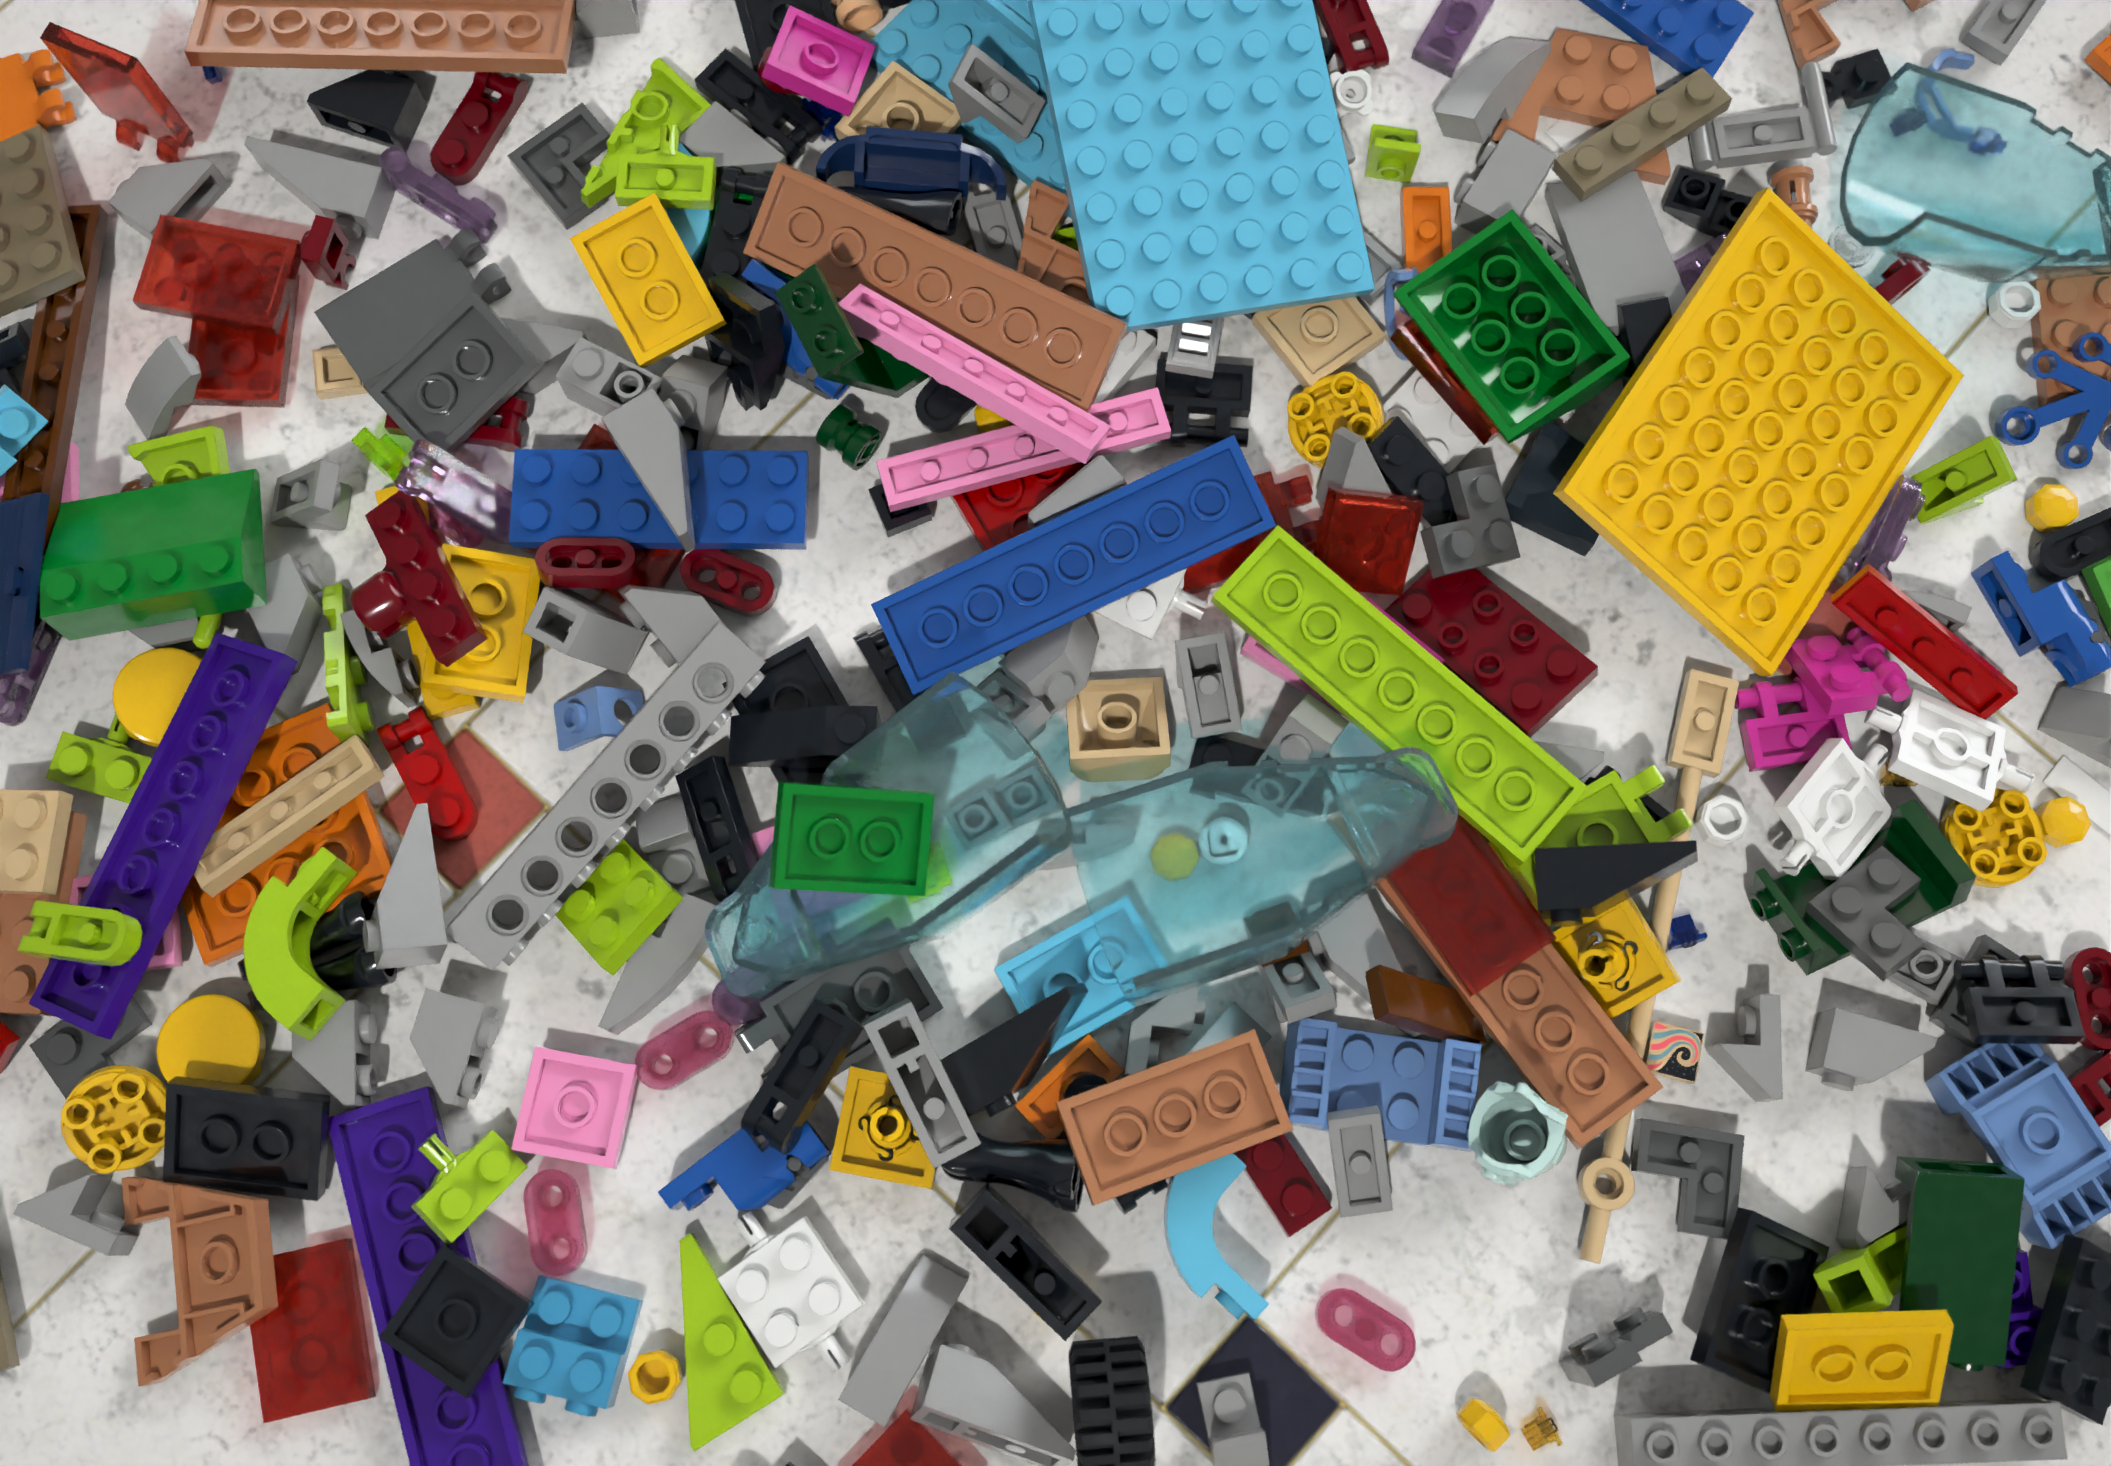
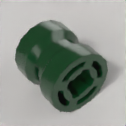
M842 403L825 418L817 432L816 442L827 451L838 450V453L841 454L842 462L857 471L875 454L882 442L883 432L871 423L863 424L860 421L858 422L857 412Z

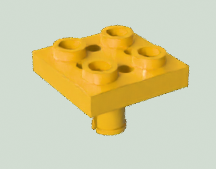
M1632 897L1595 917H1583V924L1561 927L1546 936L1610 1019L1619 1016L1682 981ZM1593 931L1599 932L1602 935V942L1593 945L1598 940V936H1590ZM1628 941H1633L1637 944V954H1634L1633 945H1627L1625 951V945ZM1624 976V978L1616 984V980ZM1629 981V987L1627 990L1619 989L1624 987L1626 985V982Z
M850 1066L829 1170L932 1190L936 1168H933L920 1140L915 1141L911 1139L910 1134L913 1126L900 1100L893 1098L892 1102L902 1107L901 1109L889 1105L890 1099L897 1094L887 1073ZM862 1117H871L870 1130H868L867 1119L862 1120L861 1125L863 1126V1130L860 1129L859 1121ZM913 1128V1133H914V1135H915L916 1137H918L917 1134H916V1132H915V1130H914V1128ZM883 1147L893 1149L894 1156L888 1162L882 1161L879 1157V1154L885 1158L890 1156L889 1152L882 1149Z

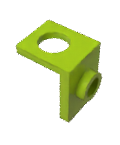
M1373 124L1370 132L1364 177L1410 183L1421 151V144L1416 143L1417 131Z

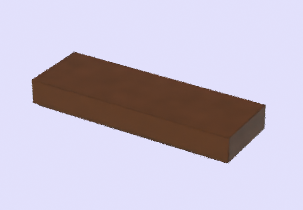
M1377 965L1365 971L1371 1006L1376 1021L1441 1040L1452 1039L1481 1045L1487 1042L1483 1026L1470 1011L1456 989L1382 965Z

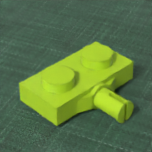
M668 124L660 126L661 135L658 151L646 154L619 153L615 199L618 206H631L645 197L656 193L664 208L713 210L717 173L715 158L688 156L679 152L681 129L677 125L670 124V130Z
M115 713L106 739H87L62 731L45 779L129 804L139 786L138 782L142 780L152 758L141 755L134 748L127 745L129 736Z
M494 1130L486 1132L469 1150L458 1155H454L434 1133L418 1147V1150L439 1171L435 1175L430 1188L410 1207L445 1244H450L528 1166Z

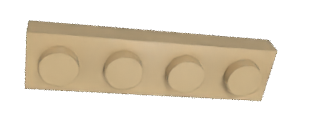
M356 734L214 832L193 873L201 889L213 898L385 777L366 744Z

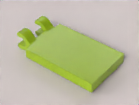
M1655 765L1648 767L1625 782L1613 770L1587 785L1589 788L1536 849L1668 842L1690 830L1693 824L1683 808L1656 823L1640 798L1651 794L1665 783ZM1491 841L1483 845L1482 849L1501 880L1538 928L1543 931L1552 926L1551 919H1542L1538 911L1535 850L1519 866Z

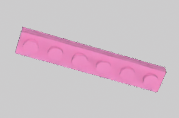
M859 284L839 302L856 336L872 342L891 353L896 359L907 362L933 377L938 383L949 386L975 401L980 407L989 409L1012 422L1022 431L1035 435L1059 449L1066 456L1073 457L1086 464L1105 441L1111 428L1107 423L864 285Z
M1158 387L1092 404L1088 412L1111 426L1105 441L1090 459L1096 458L1098 455L1101 456L1103 454L1105 456L1169 439L1171 436V428ZM1017 425L876 461L890 512L1080 462L1073 457L1066 456L1059 449L1035 435L1022 431Z

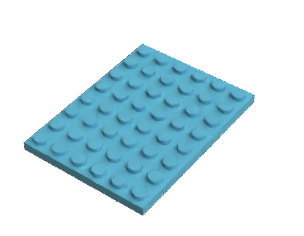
M1027 0L1090 306L1127 322L1128 326L1125 332L1365 296L1370 295L1375 290L1313 0Z

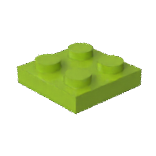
M623 839L603 859L587 880L568 897L555 916L599 966L614 976L684 898L635 847Z

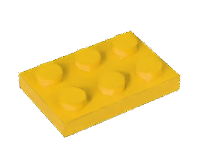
M656 193L645 197L570 238L641 368L644 369L727 324Z
M442 543V549L488 639L448 667L435 659L427 643L421 688L523 703L526 694L533 637L523 633V630L537 603L540 584L535 559Z
M1947 1310L1781 1315L1770 1398L1775 1411L1939 1406L1954 1328Z

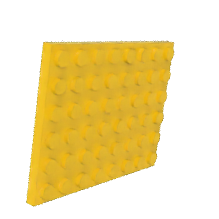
M1768 187L1756 192L1553 494L1760 677L1773 676L1964 375Z

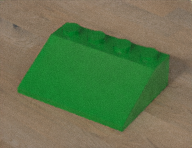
M1513 209L1393 292L1397 302L1508 444L1585 404L1621 379L1625 374L1631 357Z
M256 468L65 502L60 505L41 566L40 618L69 641L267 605L260 476Z

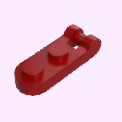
M421 705L408 712L409 718L395 725L389 722L377 728V734L396 766L415 806L427 803L432 834L444 841L450 842L465 839L470 835L477 825L478 812L476 805L433 721L427 716L425 708ZM420 735L424 746L409 753L404 742Z

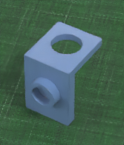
M595 685L555 703L554 714L559 751H570L604 736L615 737L624 727L615 716L614 705L616 701H624L630 707L634 716L644 705L642 691Z

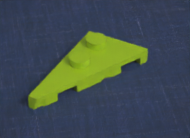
M660 57L655 59L650 66L652 75L643 91L636 90L630 101V109L622 114L606 142L608 151L599 167L593 165L585 178V186L580 192L582 202L588 208H591L615 191L619 153L646 154L658 151L661 125L668 124L669 130L670 124L677 125L681 129V136L711 106Z
M214 425L128 445V451L132 458L141 461L155 481L152 484L153 487L230 473L223 428Z
M342 583L323 587L322 597L323 612L328 618L330 631L324 633L325 688L334 712L326 713L327 726L342 743L356 734L369 748L371 746L368 731L375 730V719L369 701L363 702L361 685L368 683L367 670L358 655L355 654V650L345 631L340 614L348 611L345 587Z
M690 1233L680 1239L679 1243L690 1445L695 1452L783 1396L785 1392L742 1316L717 1280L719 1276L694 1233Z

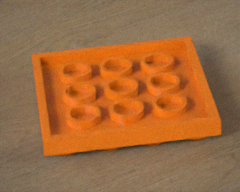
M326 703L265 729L214 832L342 744L327 726L326 713L334 712L332 705ZM366 790L213 898L201 889L194 874L192 875L180 900L204 965L213 967L244 954V936L247 922L256 899L273 875L289 885L297 876L298 869L303 862L314 856L322 846L343 860L358 874L327 908L319 920L330 913L345 897L357 891L364 892L365 896H368L370 899L380 895L393 859Z

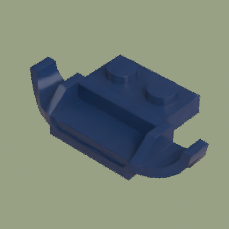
M867 126L866 134L845 137L832 144L821 155L816 166V178L826 183L828 178L839 171H853L854 187L903 194L956 191L962 192V197H968L969 182H975L992 188L996 195V200L1006 201L1007 184L1001 166L991 155L982 149L962 143L963 135Z

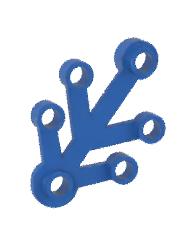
M2092 332L2083 334L2075 339L2072 345V353L2078 361L2089 363L2099 360L2111 366V344L2108 343L2102 334ZM2088 339L2092 340L2096 345V352L2093 356H2089L2084 351V344ZM2053 350L2035 352L2029 356L2026 362V370L2030 377L2036 380L2051 378L2080 392L2033 410L2025 406L2006 409L1996 418L1994 424L1995 434L2006 445H2025L2032 442L2038 436L2041 427L2086 411L2072 441L2063 443L2057 451V460L2062 467L2066 469L2083 468L2092 460V447L2111 411V381H2107L2061 360L2059 354ZM2042 356L2046 357L2050 362V368L2046 374L2042 373L2037 365L2038 360ZM2011 418L2016 419L2020 426L2015 436L2007 431V423ZM2111 426L2103 434V443L2109 451H2111ZM2073 446L2079 448L2081 452L2080 460L2077 463H2073L2069 459V450Z

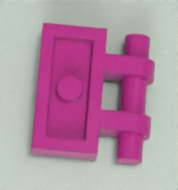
M1860 627L1854 628L1848 633L1847 641L1850 645L1842 646L1834 635L1814 636L1812 638L1795 640L1785 655L1786 660L1828 716L1873 710L1876 708L1879 695L1889 694L1894 701L1901 702L1906 700L1911 694V688L1906 683L1907 675L1898 663L1889 661L1885 656V647ZM1868 667L1870 671L1862 672L1860 668Z
M1795 677L1793 683L1771 685L1769 681L1752 683L1748 689L1737 691L1735 709L1753 707L1757 713L1756 719L1745 720L1739 724L1749 772L1806 765L1828 738H1843L1852 750L1844 714L1828 716L1800 677ZM1796 702L1800 707L1801 713L1779 715L1777 704Z

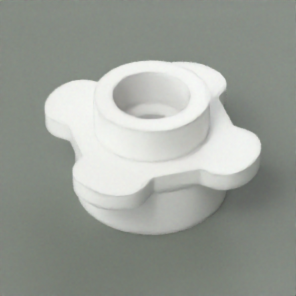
M1350 71L1343 75L1339 72H1334L1329 76L1338 119L1351 113H1358L1360 116H1367L1374 108V102L1370 99L1372 94L1371 77L1366 71ZM1351 90L1354 93V97L1348 98L1346 91Z

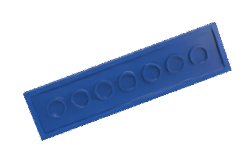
M1232 435L874 602L871 606L912 694L917 695L1275 528L1277 525L1236 437Z

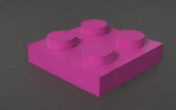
M790 5L761 77L849 117L876 45Z

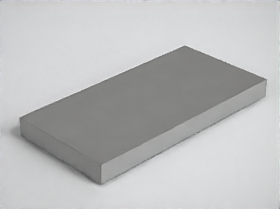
M1630 171L1582 202L1563 182L1548 184L1544 197L1563 248L1567 252V259L1580 294L1614 336H1619L1618 304L1666 296L1668 297L1673 316L1687 294L1638 172Z

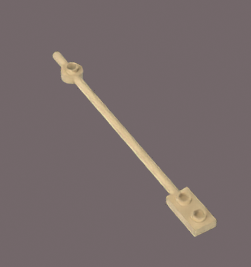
M1692 668L1685 673L1666 762L1667 766L1682 769L1674 812L1683 808L1691 822H1693L1702 775L1715 778L1721 773L1739 681ZM1691 829L1668 842L1689 841ZM1682 870L1659 882L1649 927L1664 952L1667 947ZM1656 995L1633 1007L1630 1015L1626 1040L1642 1060ZM1632 1111L1606 1129L1601 1157L1586 1163L1579 1173L1578 1190L1582 1199L1590 1206L1579 1257L1581 1260L1596 1264L1601 1263L1611 1210L1622 1208L1633 1196L1635 1188L1634 1178L1630 1169L1622 1162ZM1601 1174L1608 1177L1611 1183V1188L1607 1194L1600 1193L1596 1188V1179Z

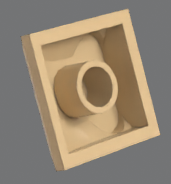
M892 61L854 104L849 117L844 115L836 124L835 133L836 137L841 140L849 136L866 134L867 126L954 134L962 121L953 102L895 61Z
M1163 676L1088 680L1086 687L1066 703L1070 772L1079 779L1087 782L1147 780L1159 776L1166 768L1171 766V749Z

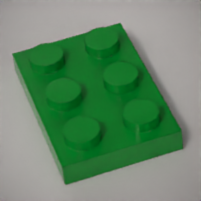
M778 781L769 886L773 889L925 896L935 794L924 791Z

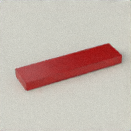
M1869 563L1831 595V604L1958 708L1986 720L2018 695L2017 686Z

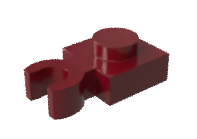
M316 215L311 230L305 232L300 245V258L313 276L318 280L324 281L327 286L347 290L349 284L345 280L346 267L355 268L357 264L353 255L345 253L349 240L336 221Z

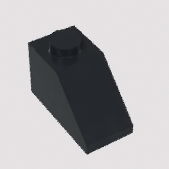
M365 70L310 93L306 101L322 126L405 153L428 106L417 83L411 77L399 71L387 73L380 70Z

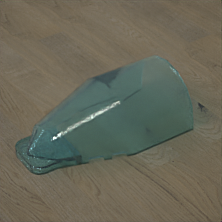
M1906 62L1870 102L1852 136L1841 173L1840 211L1847 233L1863 246L1981 283H2009L2111 274V156L2098 148L2088 153L2069 141L2072 139L2073 132L2062 125L2056 130L2050 129L2033 118L2036 116L2037 110L2023 101Z
M951 671L834 760L823 774L827 779L823 785L924 791L935 794L925 896L773 889L769 886L772 842L738 889L709 913L704 931L706 941L728 990L736 996L758 999L767 995L785 981L802 979L944 938L1067 850L1074 837L1070 814L1052 776L1035 749L1014 722L983 691Z
M1414 747L1399 748L1378 756L1310 758V764L1277 765V759L1261 760V764L1256 766H1228V761L1209 762L1065 809L1070 845L1090 915L1114 977L1126 1000L1134 1007L1285 957L1410 861L1416 851L1440 844L1449 839L1455 832L1459 813L1457 804L1435 761L1428 753Z

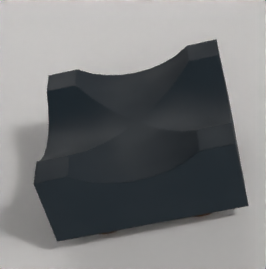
M1549 422L1543 425L1537 434L1505 498L1506 506L1512 522L1585 557L1594 546L1599 534L1555 496L1553 492L1586 444L1572 437L1561 427Z

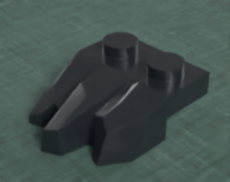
M724 271L708 278L713 299L727 323L705 335L710 360L712 363L728 367L726 381L731 380L736 399L745 411L754 405L761 411L767 407L785 349L781 327L784 325V318L775 301L766 298L752 289L747 283L741 282Z

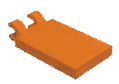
M49 49L33 52L27 61L20 53L0 58V142L39 124L46 129L56 125L70 124L77 120L71 101L64 102L60 89L47 90L40 96L38 94V88L59 85L66 81L62 64L60 62L54 63Z

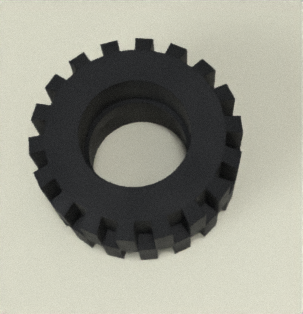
M1138 1336L1073 1341L1068 1357L1078 1466H1155L1154 1428L1147 1361L1144 1346Z

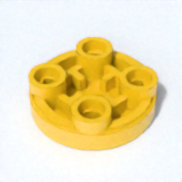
M1340 372L1320 378V380L1314 382L1312 387L1307 386L1301 393L1295 394L1287 406L1289 415L1288 433L1293 447L1305 461L1319 469H1324L1336 430L1343 426L1363 437L1365 442H1367L1385 424L1384 409L1378 396L1368 384L1350 372Z
M157 648L135 656L121 669L113 687V705L116 716L128 736L150 746H159L202 659L181 649Z
M1995 788L1993 802L1983 812L1954 800L1947 807L1940 820L1939 830L1976 875L1974 885L1986 888H1999L2011 885L2029 876L2046 859L2047 849L2044 844V832L2041 822L2030 806L2027 796L2020 791Z
M208 994L197 996L178 1006L164 1022L157 1040V1062L167 1082L175 1076L247 1085L254 1082L262 1072V1061L266 1049L265 1031L256 1012L252 1011L250 1005L224 995Z
M130 1065L108 1066L88 1074L72 1089L61 1111V1131L66 1145L92 1171L101 1174L129 1170L147 1163L164 1147L166 1085L151 1072Z

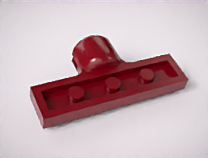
M404 487L367 513L365 517L386 557V565L382 572H377L353 589L350 596L351 606L363 625L369 631H377V635L380 638L387 639L417 620L435 659L446 667L487 640L488 638L416 496Z

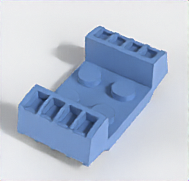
M1309 1018L1288 1024L1280 1096L1293 1126L1328 1132L1327 1112L1378 1105L1384 1140L1471 1152V1149H1469L1468 1130L1476 1105L1481 1044L1452 1039L1432 1042L1338 1028V1022Z
M1986 1043L1939 1071L1926 1082L1932 1097L1943 1115L1961 1112L1993 1163H2001L2025 1178L2019 1231L2029 1243L2052 1250L2063 1242L2065 1234L2075 1236L2083 1229L2111 1213V1144L2057 1062L2045 1054L2039 1044Z

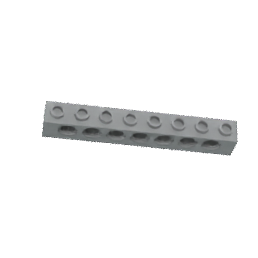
M717 622L446 927V934L492 971L501 961L510 966L528 946L529 942L523 936L536 922L544 927L563 906V903L557 898L571 883L578 889L593 873L598 865L591 859L604 845L612 850L629 832L631 826L625 822L638 806L646 812L661 796L665 788L659 784L660 781L671 769H674L679 774L693 760L699 751L692 745L705 731L713 736L732 715L726 707L736 695L740 693L747 698L761 683L765 675L759 669L766 661L725 625ZM709 668L721 670L726 678L724 691L715 697L703 695L698 688L700 674ZM675 706L688 708L693 716L691 728L683 734L670 733L664 726L665 714ZM639 745H651L660 754L658 765L649 772H640L633 768L630 763L631 752ZM616 783L625 790L626 800L621 807L615 810H607L598 804L596 793L604 784ZM571 822H582L591 829L592 839L584 847H570L562 837L564 827ZM544 860L552 863L558 872L557 879L548 886H539L533 883L529 878L528 868L534 862ZM509 899L519 903L523 909L522 919L515 924L500 922L494 914V906L498 902Z
M2033 1398L1939 1402V1406L1780 1412H1776L1775 1408L1614 1414L1618 1466H1903L2068 1459L2060 1403Z

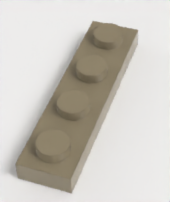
M1701 67L1554 160L1552 170L1582 202L1727 111L1732 97Z

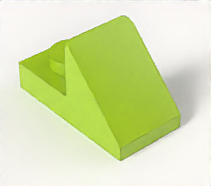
M1989 436L1901 481L1920 524H1927L1979 506L1985 502L1984 496L2018 479L1996 436Z

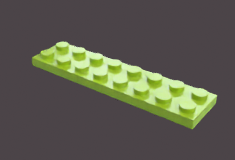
M1279 525L1273 529L1212 596L1211 602L1517 865L1520 866L1527 860L1589 788Z

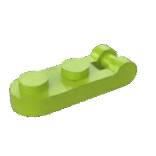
M35 900L29 915L34 918L28 936L22 935L17 951L42 959L54 958L112 967L121 966L128 962L139 950L142 930L136 918L116 910Z

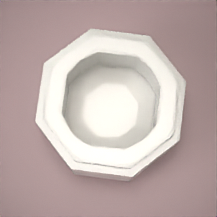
M2007 280L1988 299L1989 316L2003 328H2022L2041 309L2040 293L2026 280Z
M1720 795L1699 807L1694 825L1704 842L1724 847L1745 836L1749 816L1739 800Z

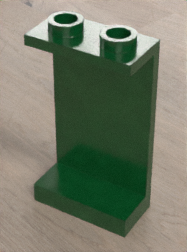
M813 264L775 291L820 378L899 398L930 377L907 362L896 359L891 353L872 342L855 335L819 265Z
M1915 799L1896 807L1890 827L1878 832L1849 868L1851 870L1878 848L1884 846L1921 878L1918 889L1889 911L1907 928L1965 902L1976 879L1973 871ZM1813 863L1802 867L1797 876L1787 874L1776 880L1771 878L1765 868L1755 871L1749 894L1750 906L1758 919L1763 922L1767 921L1775 931L1778 944L1786 958L1791 962L1796 961L1806 976L1852 955L1849 950L1806 912L1808 902L1836 880H1825Z
M1897 1156L1895 1177L1911 1189L1898 1311L1947 1310L1954 1324L1947 1363H1950L1952 1366L1967 1371H1981L1984 1365L2005 1367L2025 1178L2001 1163Z

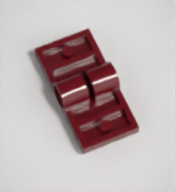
M1429 569L1384 610L1445 660L1443 662L1444 666L1530 738L1598 676V666L1477 569L1434 579Z

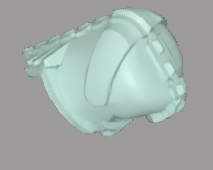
M1496 1081L1494 1085L1486 1089L1478 1100L1472 1113L1468 1130L1469 1149L1475 1152V1159L1482 1165L1481 1174L1498 1184L1513 1186L1518 1181L1532 1180L1550 1171L1554 1165L1559 1164L1566 1153L1567 1136L1565 1130L1568 1114L1548 1104L1524 1082H1518L1516 1086H1512L1506 1082Z

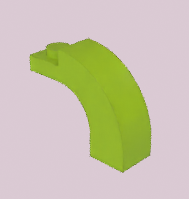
M323 846L314 856L303 862L298 869L297 876L289 885L274 875L270 878L251 910L246 926L243 949L247 978L257 1000L286 1029L309 1041L314 1039L346 1001L321 980L313 968L310 958L312 932L322 914L358 874V872Z
M1908 1220L1863 1248L1843 1249L1818 1266L1813 1276L1832 1313L1876 1312L1890 1307L1893 1298L1901 1291Z

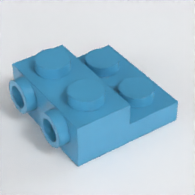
M539 1275L531 1300L534 1302V1305L527 1314L524 1327L518 1329L503 1383L516 1386L513 1394L516 1398L535 1403H545L548 1394L567 1399L565 1410L595 1417L598 1408L608 1409L614 1407L643 1300Z

